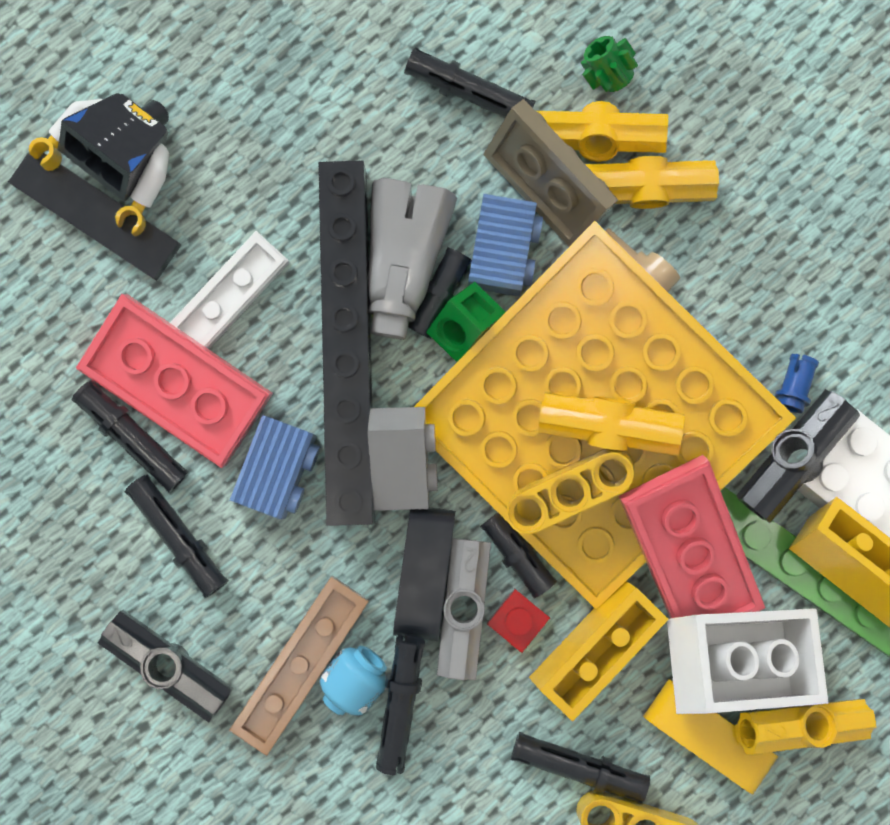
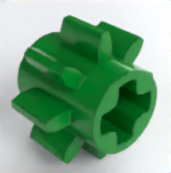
M613 36L599 37L590 43L584 52L585 59L581 61V65L585 71L582 75L593 90L601 85L605 92L619 91L626 87L633 79V69L638 67L637 62L633 58L636 53L626 38L617 43Z

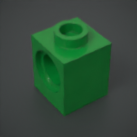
M473 282L447 302L426 333L458 362L506 311L476 282Z

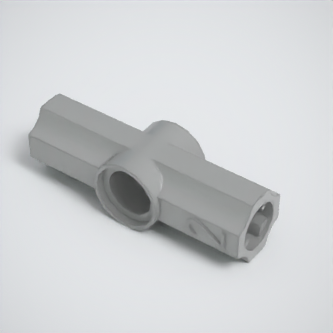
M452 538L437 676L458 680H476L482 621L485 614L484 603L491 542ZM460 596L471 597L477 604L475 615L468 620H459L451 612L452 602Z

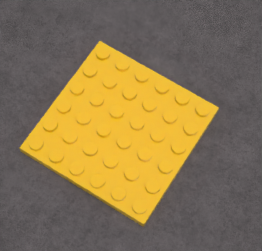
M596 221L572 243L414 406L425 407L426 424H435L436 452L507 522V506L516 491L605 449L587 444V440L539 433V417L545 392H555L568 396L573 395L594 400V397L615 398L636 403V407L685 414L679 455L654 453L629 447L626 452L633 459L634 479L629 489L622 494L701 455H704L709 460L721 491L796 419L779 400ZM614 459L605 461L600 467L601 475L606 480L612 482L620 481L627 473L624 464ZM564 480L558 485L559 494L566 500L575 501L584 494L583 487L575 480ZM622 494L537 533L529 535L519 533L595 609H598L646 563L619 499V496ZM524 499L517 503V510L521 517L527 520H534L541 516V508L537 502Z

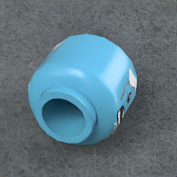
M359 646L357 649L352 647L342 649L320 676V686L325 694L323 701L326 706L338 715H344L345 712L357 716L366 713L386 690L385 672L387 667L384 661L375 652L364 646Z

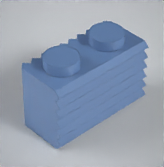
M483 194L468 286L476 282L484 291L512 296H520L523 285L531 287L536 260L527 259L530 242L539 243L543 217L535 215L537 203Z
M262 415L230 501L278 519H286L288 512L295 514L305 490L298 486L304 469L310 472L313 470L321 446L314 444L317 436Z

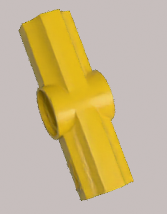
M605 101L592 102L586 105L582 112L536 111L544 117L547 124L567 145L574 150H579L580 154L590 161L602 162L610 160L618 151L666 153L668 114L620 113L615 105Z
M642 156L631 159L628 163L585 164L597 178L606 183L610 192L618 199L615 204H630V207L635 209H654L667 206L670 202L715 201L717 198L719 169L716 166V160L667 162V158L662 156Z
M545 392L541 405L538 432L587 440V444L611 450L627 451L630 447L654 453L679 455L685 414L636 407V403L615 398L594 397V400L573 395L568 396L555 392Z
M865 699L828 702V704L791 706L740 713L735 729L737 742L744 748L745 754L755 755L800 748H825L831 744L871 739V733L876 728L874 711L868 707Z

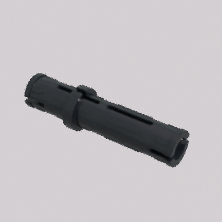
M417 47L411 52L404 70V74L411 75L440 88L439 93L446 97L451 93L506 118L511 108L521 100L525 99L532 108L536 102L533 99L525 98L461 69V63L454 60L451 63H447L419 50Z
M93 380L86 382L73 395L71 400L99 425L98 431L104 437L110 436L123 447L168 493L174 490L188 476L189 471L173 459L158 442L129 416L131 411L124 405L119 406L103 392Z
M149 474L143 475L132 482L124 492L131 498L150 526L175 558L172 562L178 569L183 567L202 592V596L206 599L226 585L229 580L224 577L205 552L207 545L202 539L196 540L176 511L152 482Z
M410 634L396 636L391 673L386 676L385 687L388 688V698L376 769L387 775H396V766L398 774H402L405 770L406 751L413 718L416 694L421 692L422 679L419 678L425 640Z
M520 731L510 760L527 764L591 786L592 792L598 794L606 791L642 805L648 793L650 775H644L612 764V759L604 756L601 759L590 757L534 738Z

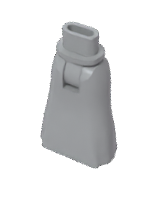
M380 178L372 183L370 255L367 275V292L370 301L368 312L373 315L371 334L393 339H406L408 324L415 321V313L422 304L428 290L430 278L456 205L457 197L448 189L418 184L416 196H412L411 183L406 181Z

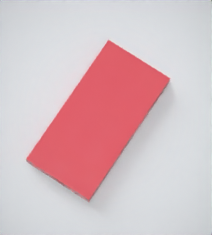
M121 294L76 366L77 370L220 468L228 464L273 394L128 294Z
M704 455L619 496L670 618L700 614L759 612L765 609L764 602L709 460Z

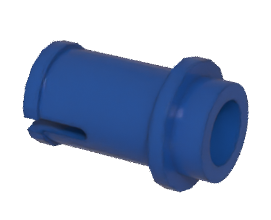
M791 354L782 388L775 392V397L790 412L801 414L804 408L811 404L808 394L819 361L807 355H803L802 360H799V354Z

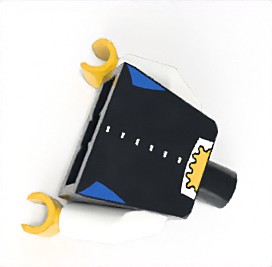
M119 93L105 99L75 101L49 129L51 135L48 139L40 137L31 141L29 153L34 159H38L43 152L49 150L48 155L40 163V166L46 171H53L58 168L62 161V153L123 202L131 197L133 199L131 206L120 208L116 213L115 219L117 226L121 228L127 216H137L138 221L133 227L131 234L138 236L146 227V220L142 213L145 207L150 208L166 179L169 151L165 147L168 131L164 125L168 122L169 115L165 107L158 101L152 100L143 107H139L127 96Z

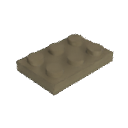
M525 99L511 108L483 154L526 201L537 203L535 211L543 217V220L569 247L594 221L599 223L618 201L610 192L606 183L596 177L578 157L575 150L553 131L544 117L536 112Z

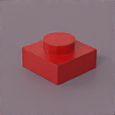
M514 588L488 620L487 625L523 653L549 621L550 617Z

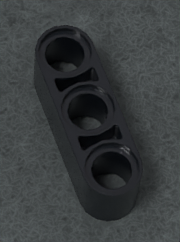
M429 507V509H410L394 620V636L410 634L419 636L424 640L438 642L456 513L454 510Z

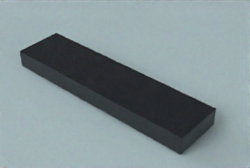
M28 152L8 183L157 281L181 247L178 241L147 221L144 231L138 236H133L131 234L132 229L138 221V217L135 215L127 216L122 227L119 228L116 224L115 216L117 211L124 207L122 204L61 164L53 171H46L40 166V163L47 155L43 153L41 157L34 159Z

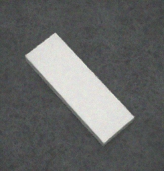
M255 231L170 323L201 345L210 349L290 263L289 260Z

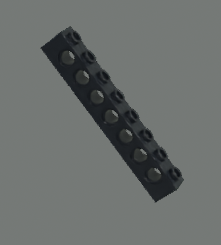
M364 160L318 162L326 526L376 524L373 507L368 444V423L370 408H373L371 318L368 312L370 301L367 292L369 268L367 172Z

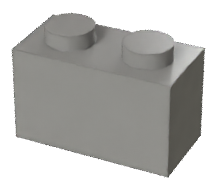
M425 407L370 408L368 444L374 511L429 509V491H438L437 464H428V452L436 451L435 424H426Z

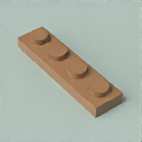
M331 576L229 731L267 756L370 600L334 576Z

